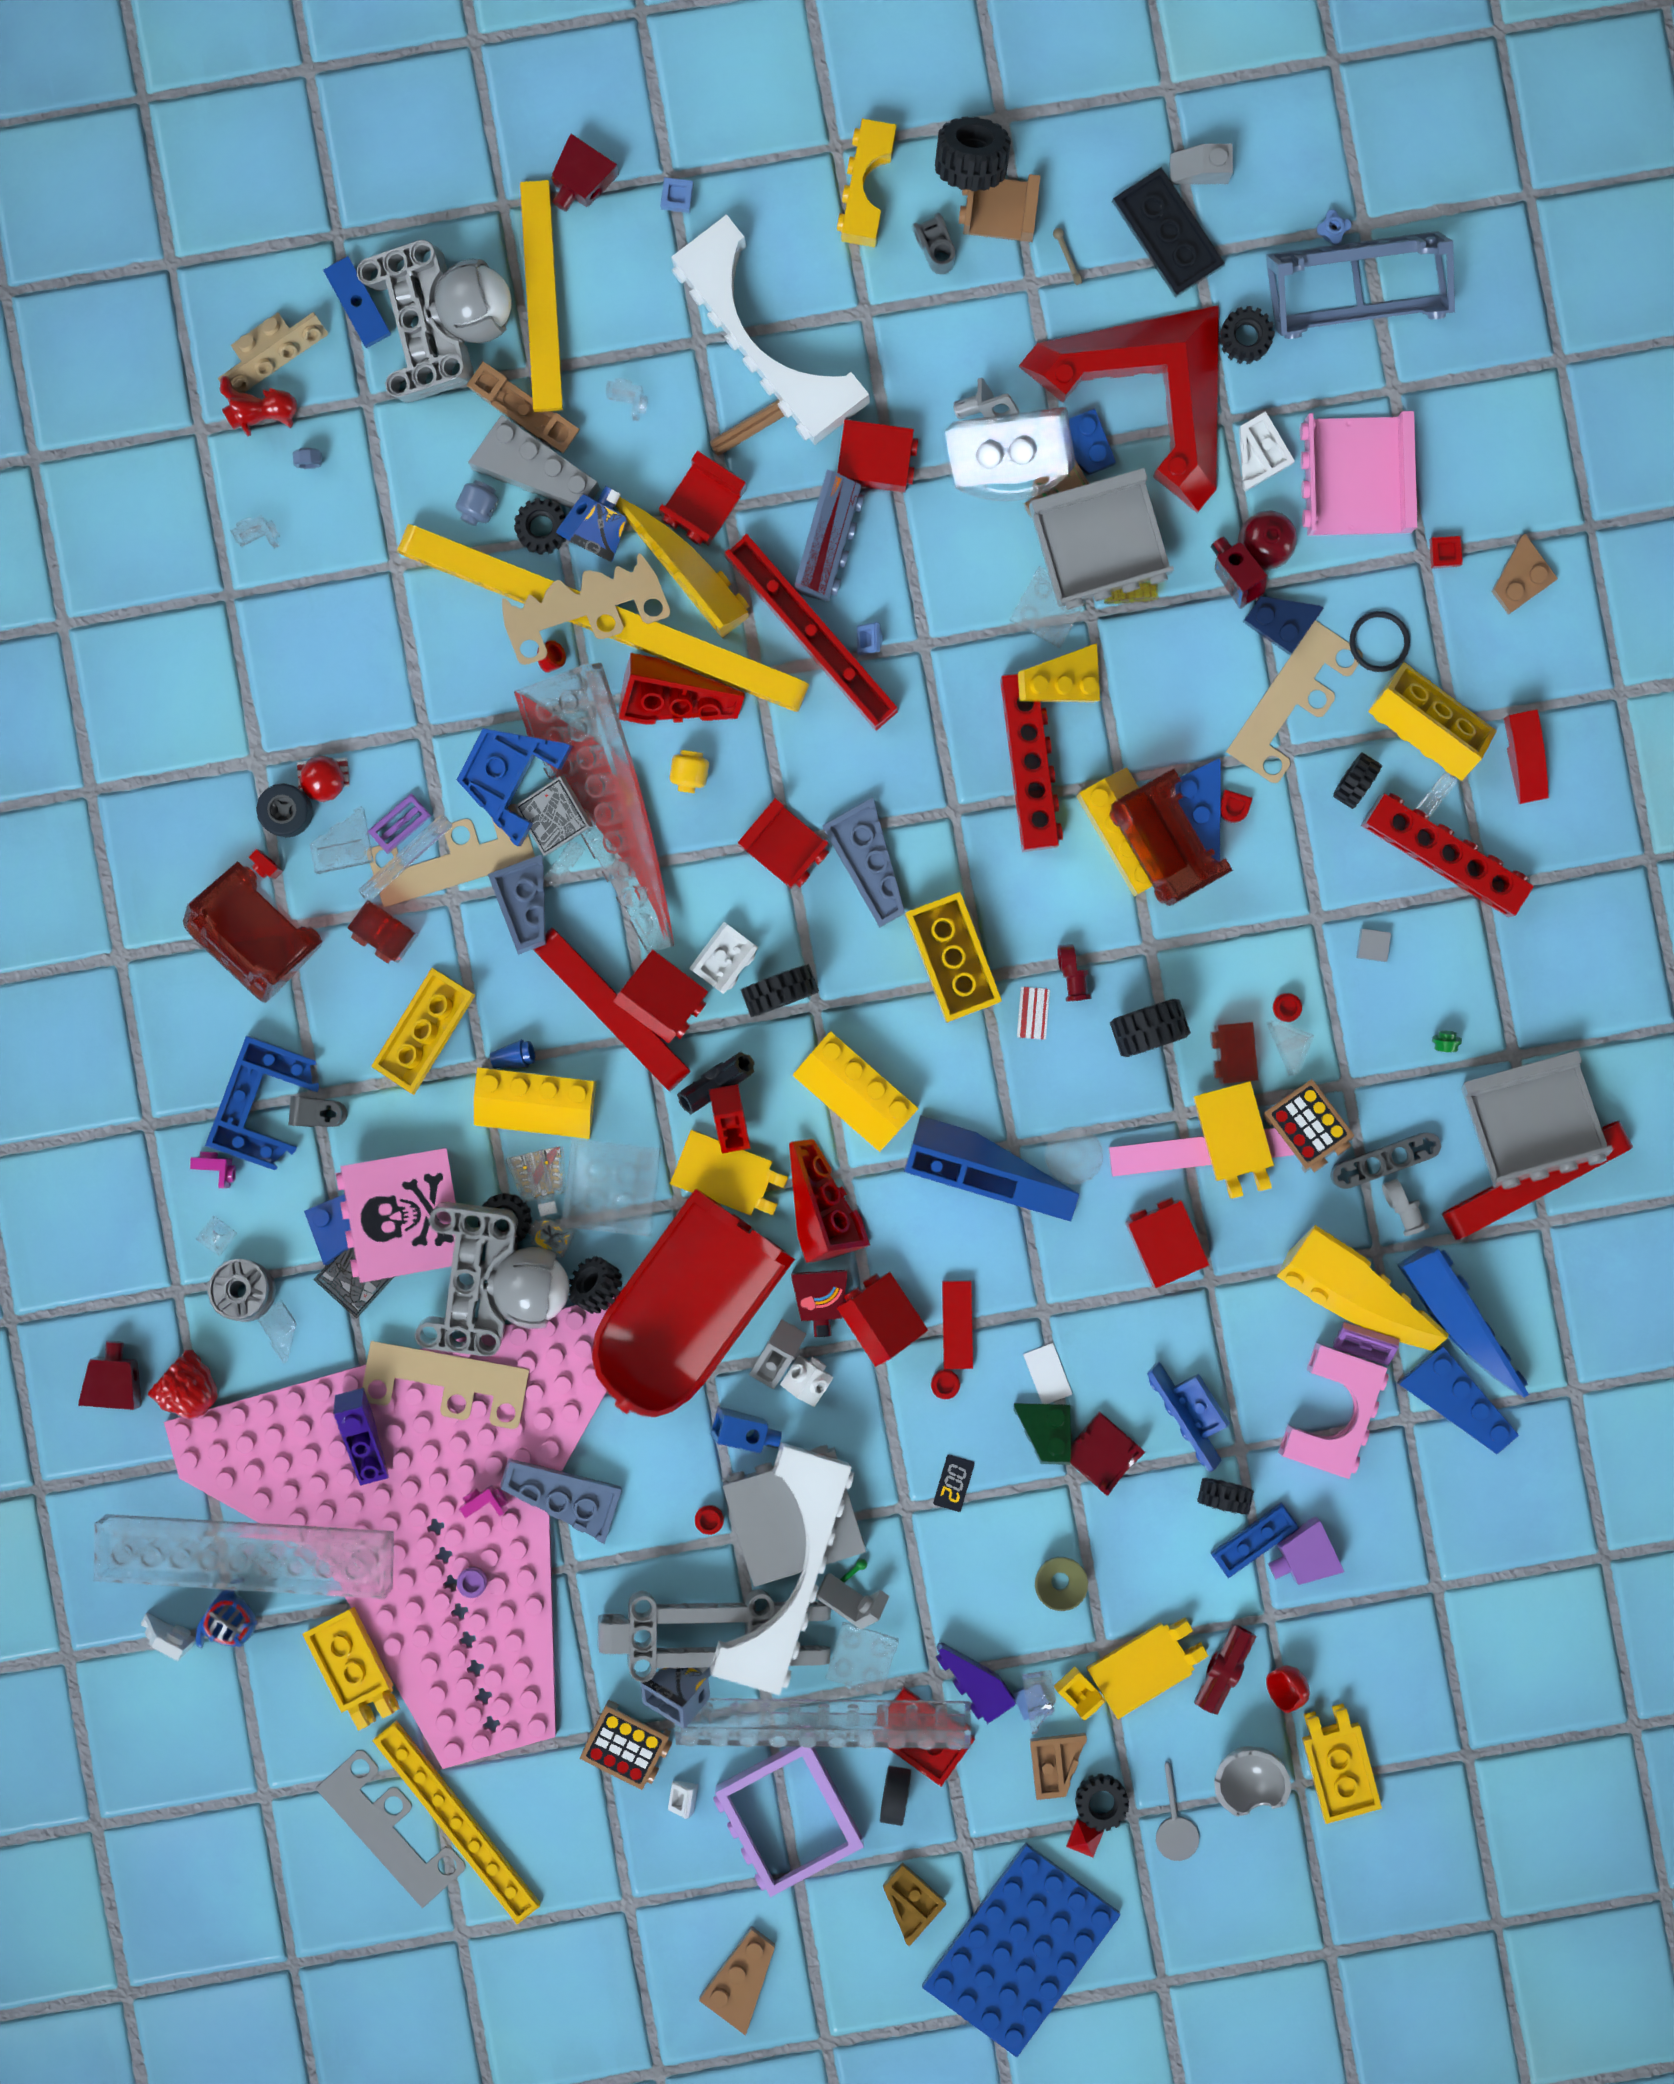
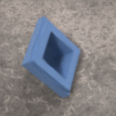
M875 622L857 626V655L880 652L883 643L880 623Z

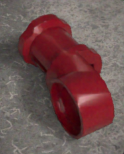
M1058 945L1059 969L1063 972V977L1067 981L1068 996L1065 997L1066 1002L1092 999L1091 994H1088L1086 976L1089 975V970L1077 971L1074 945Z

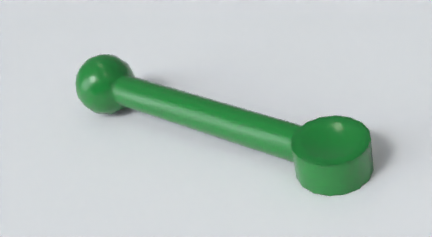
M858 1559L856 1566L839 1580L845 1583L856 1572L866 1569L867 1561L865 1559Z

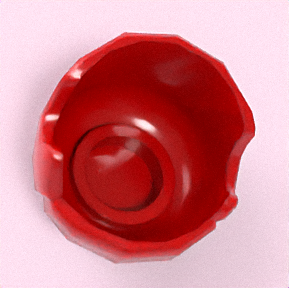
M322 755L311 758L302 767L300 784L304 793L310 799L326 802L334 800L342 792L345 782L344 773L333 758Z
M1284 1665L1267 1675L1266 1686L1270 1698L1283 1712L1290 1713L1299 1709L1309 1700L1310 1688L1308 1681L1298 1668Z

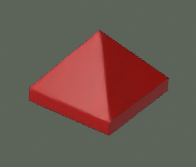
M1076 1819L1066 1847L1093 1858L1104 1830L1096 1831L1095 1828L1092 1827L1091 1829L1085 1822L1083 1823V1821Z

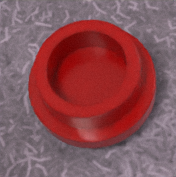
M1281 994L1273 1002V1013L1280 1021L1292 1022L1300 1016L1302 1003L1294 994Z
M705 1505L695 1515L696 1528L703 1534H715L723 1526V1513L716 1506Z

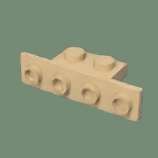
M314 312L291 328L287 326L281 315L276 313L231 344L241 362L218 377V380L220 381L222 376H228L232 387L236 391L244 393L328 335V332Z

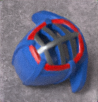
M243 1581L233 1584L222 1591L210 1605L197 1626V1647L203 1648L205 1636L209 1638L210 1642L215 1641L232 1647L244 1646L245 1642L252 1636L256 1625H258V1620H256L255 1614L244 1601V1598L234 1593L235 1590L246 1585Z

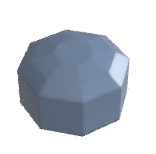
M314 448L298 449L293 452V464L301 469L321 467L322 453Z

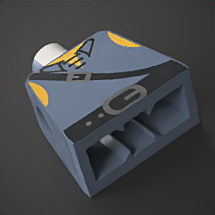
M710 1667L660 1669L652 1679L641 1682L643 1704L685 1729L710 1698L708 1679L711 1676Z

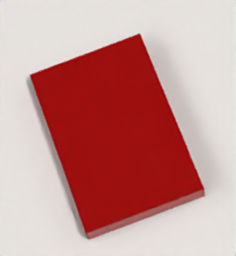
M903 1686L870 1732L872 1738L940 1787H942L975 1740L973 1735L905 1686Z

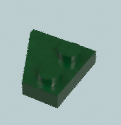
M1014 1403L1013 1411L1018 1416L1029 1442L1033 1445L1040 1464L1070 1465V1405Z

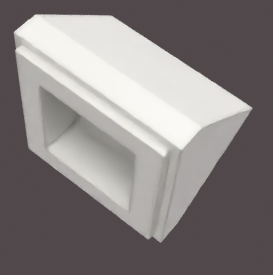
M672 1781L668 1810L685 1819L690 1818L694 1814L698 1784Z

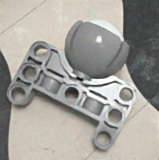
M418 240L366 258L357 267V277L363 284L377 291L388 289L407 367L392 372L387 377L385 385L387 392L401 401L407 403L414 402L467 384L474 372L467 346L464 345L465 341L471 343L490 342L507 330L506 325L512 304L509 287L505 280L481 259L463 260L447 270L443 252L426 240ZM431 251L429 260L423 262L426 252ZM404 260V267L397 272L399 262ZM378 269L377 277L371 281L372 272ZM419 316L418 324L412 328V320L414 317ZM459 363L460 370L456 375H453L452 369ZM433 372V380L426 384L427 375ZM406 381L407 387L404 392L400 393V385Z
M442 1202L433 1209L429 1217L431 1228L441 1234L455 1235L445 1318L435 1316L424 1318L416 1329V1342L426 1349L492 1356L499 1350L503 1341L506 1319L516 1326L526 1329L547 1327L548 1320L562 1310L569 1295L568 1276L562 1265L556 1260L557 1253L542 1247H527L515 1251L518 1223L515 1214L509 1210L452 1202ZM440 1211L449 1213L451 1222L448 1224L441 1223L437 1219V1213ZM469 1215L477 1216L481 1221V1226L477 1228L470 1227L466 1222V1217ZM496 1220H507L511 1229L506 1232L500 1231L496 1227ZM487 1241L485 1261H483V1247ZM462 1273L470 1274L474 1279V1283L471 1285L463 1284L459 1279V1275ZM478 1299H480L478 1318H476V1304ZM433 1327L437 1332V1337H426L423 1333V1328ZM457 1330L464 1332L467 1340L464 1342L456 1341L452 1336V1332ZM485 1334L492 1335L496 1340V1344L493 1346L485 1345L481 1340V1336Z

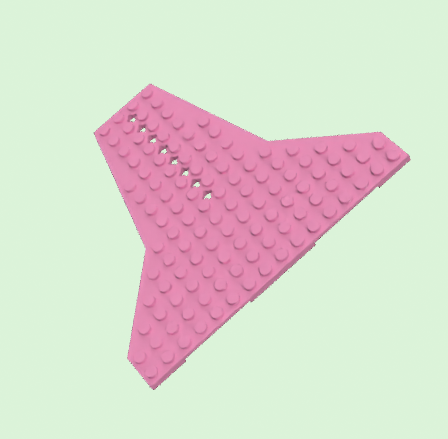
M578 1305L562 1308L556 1316L548 1320L547 1327L540 1329H526L513 1323L507 1324L504 1327L501 1346L496 1354L492 1356H479L426 1348L419 1349L529 1369L519 1426L515 1429H509L491 1424L492 1395L474 1392L470 1416L466 1420L444 1417L440 1412L444 1387L395 1378L389 1404L383 1406L369 1403L389 1474L388 1479L360 1486L333 1415L335 1395L362 1388L366 1364L208 1409L204 1415L195 1419L178 1417L164 1422L179 1479L325 1561L350 1607H355L384 1667L442 1769L554 1738L557 1735L550 1515L546 1511L536 1506L533 1507L501 1490L500 1484L509 1458L563 1471L607 1392L596 1377L592 1360V1349L595 1332L608 1309L605 1311L601 1309V1313L596 1314L594 1312L591 1314ZM485 1334L481 1336V1340L485 1345L493 1346L496 1344V1340L492 1335ZM465 1336L455 1340L458 1342H464L467 1340V1337ZM380 1380L372 1381L368 1386V1393L374 1399L383 1398L387 1392L385 1383ZM452 1395L447 1401V1407L452 1413H461L466 1407V1401L461 1395ZM507 1403L500 1405L496 1412L498 1419L502 1422L512 1421L515 1417L514 1407ZM491 1485L495 1490L499 1488L508 1500L506 1504L508 1510L501 1516L497 1514L490 1502L467 1518L459 1510L462 1504L465 1503L462 1499L475 1489L482 1492ZM432 1519H437L438 1523H444V1527L440 1530L441 1534L430 1531L429 1526L432 1525ZM441 1547H445L446 1551L452 1552V1556L448 1558L449 1562L438 1559L437 1554L440 1553ZM477 1567L486 1574L487 1586L480 1596L467 1598L459 1592L457 1586L456 1590H451L450 1587L445 1586L448 1576L452 1575L454 1579H458V1576L464 1569ZM457 1603H460L462 1607L468 1608L464 1618H459L458 1615L453 1614ZM468 1631L470 1636L475 1635L476 1640L472 1642V1646L468 1647L466 1643L462 1644L460 1639L464 1637L463 1632ZM472 1660H476L478 1664L483 1663L484 1668L480 1670L478 1675L469 1671L468 1667L472 1665ZM480 1688H484L485 1692H491L492 1694L488 1698L487 1703H483L482 1700H478L476 1697L480 1693ZM489 1716H492L493 1720H499L500 1722L496 1726L495 1731H491L490 1728H486L484 1725Z

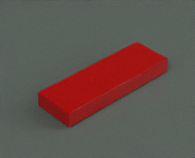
M971 1280L942 1281L944 1369H973Z

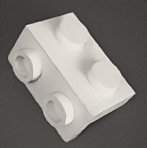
M723 922L689 969L724 994L736 984L742 969L754 960L758 947L727 923Z

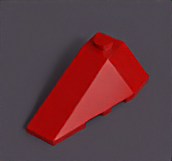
M630 653L623 679L618 719L645 725L656 724V720L673 719V723L683 722L684 718H700L702 721L737 719L745 693L660 658Z
M815 1140L790 1142L789 1150L797 1236L806 1263L829 1260L868 1247L870 1243L862 1218L856 1209L854 1211L851 1210L844 1198L847 1193L842 1186L838 1188L830 1175L832 1168Z

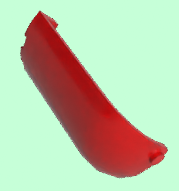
M698 1189L694 1190L616 1297L615 1302L610 1305L595 1332L592 1360L596 1377L607 1393L616 1400L614 1405L626 1414L632 1411L640 1416L656 1418L673 1412L689 1401L706 1383L795 1260L778 1245L760 1235L754 1229L749 1232L752 1228L751 1225L737 1215H732L718 1202Z

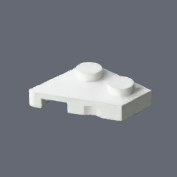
M1266 411L1240 426L1242 484L1246 492L1291 466L1295 460Z
M149 1613L145 1614L141 1622V1626L147 1628L145 1635L149 1639L150 1646L176 1661L191 1650L196 1641V1638L191 1636V1632L185 1627L179 1625L174 1627Z

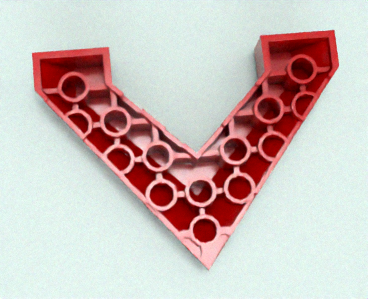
M1219 305L1040 342L1034 346L1020 363L1019 368L1062 403L1066 401L1081 381L1104 377L1119 378L1130 377L1136 374L1163 373L1171 452L1156 469L1153 477L1196 513L1200 511L1216 491Z

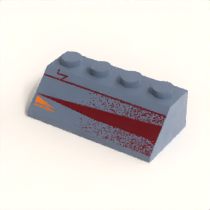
M828 469L795 581V589L799 594L825 602H830L831 595L837 596L841 579L836 578L839 567L845 568L849 551L844 550L847 539L853 540L857 523L852 522L855 511L861 512L865 495L860 494L861 485Z

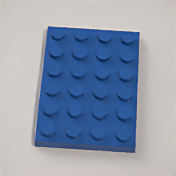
M1025 1843L923 1982L922 1988L1015 2057H1018L1121 1916L1120 1912Z

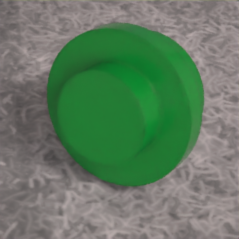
M1443 1030L1439 1031V1035L1432 1037V1042L1435 1043L1434 1049L1437 1051L1457 1052L1458 1046L1462 1044V1038L1457 1037L1456 1032Z

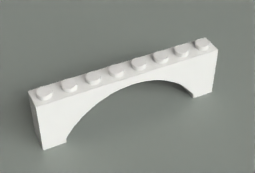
M726 214L671 257L674 268L671 270L681 284L686 282L692 289L689 293L697 305L704 304L708 309L709 313H707V316L716 328L720 326L727 334L724 337L734 351L739 349L745 356L742 358V361L751 373L756 371L762 378L760 384L770 396L773 393L780 401L777 405L787 418L792 416L798 425L795 428L805 441L810 439L816 445L844 423V419H850L870 403L869 393L852 372L846 376L831 377L799 372L773 360L751 340L740 322L734 301L736 266L740 252L746 248V242L743 234Z
M781 1442L772 1471L775 1475L782 1477L787 1483L802 1513L806 1537L805 1559L802 1572L789 1599L767 1622L737 1639L729 1642L718 1641L710 1666L712 1676L776 1695H780L782 1687L787 1688L791 1677V1671L788 1670L791 1659L795 1660L800 1649V1642H797L800 1630L805 1631L809 1620V1614L806 1613L809 1602L813 1603L817 1595L818 1585H815L818 1573L823 1574L826 1566L827 1557L824 1556L827 1545L831 1546L835 1538L836 1529L833 1528L836 1517H841L844 1509L845 1500H842L844 1489H849L852 1484L854 1472L850 1471L851 1466L848 1462Z

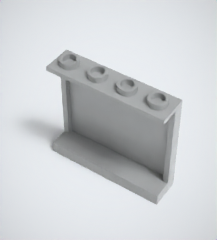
M1145 468L1030 502V513L1058 607L1066 605L1067 610L1084 605L1083 600L1094 597L1095 601H1100L1112 597L1111 592L1122 589L1123 593L1137 590L1140 588L1139 584L1150 581L1151 585L1167 581V575L1174 571V567L1169 565L1146 487L1147 475Z
M1578 1050L1464 1082L1461 1090L1494 1188L1498 1186H1503V1189L1513 1188L1521 1184L1520 1180L1530 1177L1532 1181L1542 1180L1549 1177L1548 1172L1559 1169L1561 1173H1567L1577 1169V1164L1589 1162V1165L1599 1164L1606 1161V1156H1609L1612 1152V1146H1607L1580 1068L1582 1059Z
M827 1445L811 1449V1452L837 1459L835 1447L828 1449ZM771 1462L755 1467L756 1472L744 1475V1471L730 1474L727 1476L728 1481H724L722 1485L754 1587L801 1573L805 1559L806 1537L802 1513L787 1483L782 1477L773 1473L774 1466H772ZM846 1488L842 1496V1500H845L842 1515L840 1518L836 1517L833 1528L836 1529L834 1541L831 1546L827 1545L824 1556L827 1557L826 1565L866 1552V1546Z

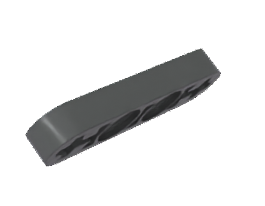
M1425 1132L1338 1163L1331 1170V1181L1335 1186L1343 1189L1361 1185L1434 1158L1441 1150V1142L1432 1133ZM1424 1138L1427 1141H1433L1434 1145L1430 1147V1153H1427L1426 1150L1414 1152L1418 1157L1414 1159L1413 1150L1408 1143L1412 1142V1147H1418L1423 1144ZM1397 1147H1402L1407 1152V1158L1402 1164H1396L1392 1160V1152ZM1370 1157L1376 1158L1380 1164L1379 1170L1374 1174H1369L1364 1168L1365 1161ZM1358 1162V1170L1363 1176L1362 1179H1359V1174H1354L1348 1177V1183H1345L1344 1180H1338L1337 1176L1341 1174L1342 1168L1345 1171L1355 1170L1357 1168L1354 1166V1163Z

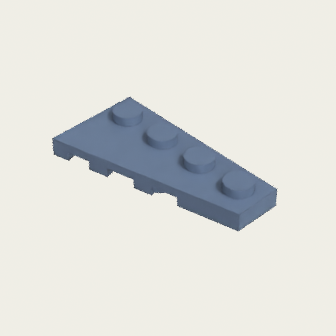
M872 797L826 823L822 828L880 928L905 914Z
M510 1458L508 1459L500 1484L501 1490L533 1507L536 1506L546 1511L548 1515L561 1519L572 1525L576 1530L589 1534L605 1544L622 1491L618 1485Z

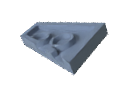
M538 855L488 874L518 955L546 945L543 855Z

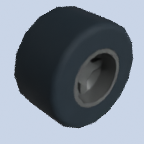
M285 783L275 784L264 790L258 798L256 806L257 818L262 827L270 833L284 838L295 837L304 832L311 823L313 815L312 803L308 796L299 788Z

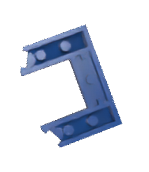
M247 1035L205 1146L276 1170L278 1167L274 1162L286 1151L292 1155L296 1152L297 1146L244 1127L264 1074L318 1093L319 1083H312L310 1066L316 1065V1061Z

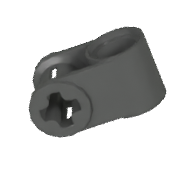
M935 214L933 219L918 224L916 222L912 224L915 238L923 250L932 271L941 275L949 273L955 263V248L941 214ZM941 252L946 253L949 259L938 261L935 255Z
M291 1096L288 1125L338 1127L346 1121L347 1109L345 1105L338 1101ZM330 1110L336 1111L337 1115L331 1118L326 1116V1112Z

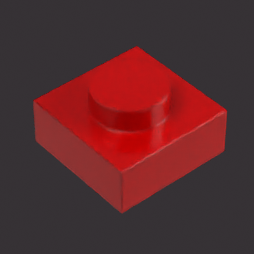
M256 849L249 856L254 862L251 867L264 879L267 875L270 878L276 879L283 872L276 863L259 849Z

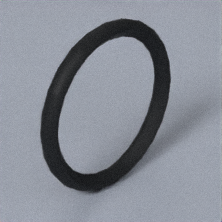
M1375 611L1362 616L1354 624L1349 636V646L1354 659L1362 667L1374 672H1386L1398 667L1405 660L1410 648V636L1405 624L1398 617L1391 613ZM1376 617L1393 621L1400 628L1404 638V647L1399 658L1385 666H1375L1364 661L1360 657L1355 645V637L1360 626L1365 621Z

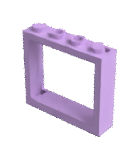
M809 1736L716 1785V1796L713 1797L716 1807L720 1813L725 1811L730 1821L727 1823L731 1835L734 1839L739 1837L743 1845L741 1853L748 1865L753 1864L757 1871L755 1879L762 1891L766 1889L770 1897L864 1847V1839ZM803 1757L847 1842L773 1880L729 1795Z

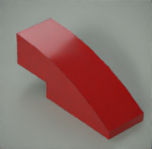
M1538 709L1506 716L1503 719L1509 742L1507 752L1518 803L1524 804L1549 798L1546 756Z

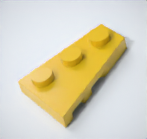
M1097 643L1019 671L1020 701L1090 703L1100 701Z

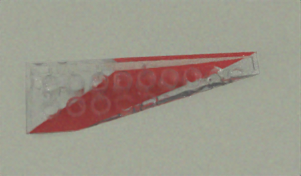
M602 663L582 665L514 691L528 737L567 743L573 746L562 769H557L545 761L543 763L546 767L543 769L549 779L555 780L560 776L566 778L593 826L580 835L593 858L599 860L604 869L602 874L606 881L612 883L618 894L616 899L620 906L625 907L631 919L629 922L647 954L652 949L659 951L674 946L662 876L647 812Z

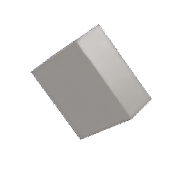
M1360 929L1356 958L1387 962L1391 933Z

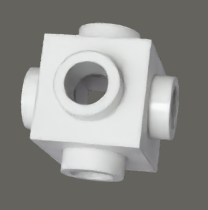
M799 1355L780 1385L797 1399L815 1407L834 1377L825 1371L827 1366L820 1360L811 1357L809 1361Z

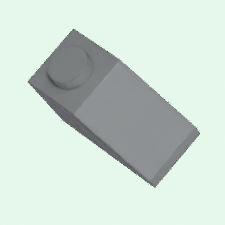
M1201 144L1170 154V181L1172 184H1228L1233 173L1232 144Z
M781 1319L749 1375L775 1389L807 1334Z

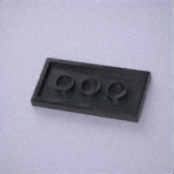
M1162 167L1113 198L1114 206L1175 298L1224 267V261Z

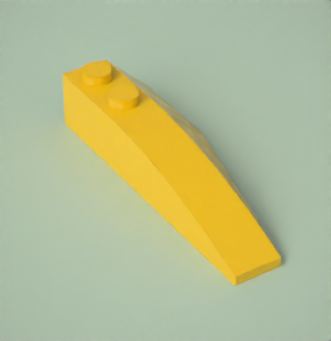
M619 497L615 507L622 515L626 516L627 522L722 639L749 618L746 609L750 606L740 593L734 595L728 588L731 582L721 570L716 573L692 546L668 526L643 509Z
M1314 1225L1288 1251L1277 1277L1286 1282L1290 1287L1309 1297L1313 1302L1320 1304L1340 1317L1365 1329L1397 1338L1401 1343L1430 1351L1435 1350L1448 1338L1449 1334L1423 1310H1416L1411 1306V1299L1404 1292L1398 1294L1390 1286V1279L1384 1274L1378 1275L1370 1268L1371 1262L1366 1257L1317 1225Z

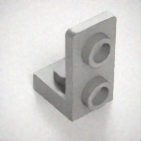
M828 1573L820 1585L816 1598L862 1630L880 1619L889 1596L879 1590L870 1596L866 1595L863 1597L837 1577Z

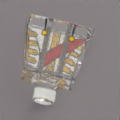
M563 1145L506 1158L507 1165L523 1202L537 1200L540 1216L557 1213L554 1195L566 1192Z

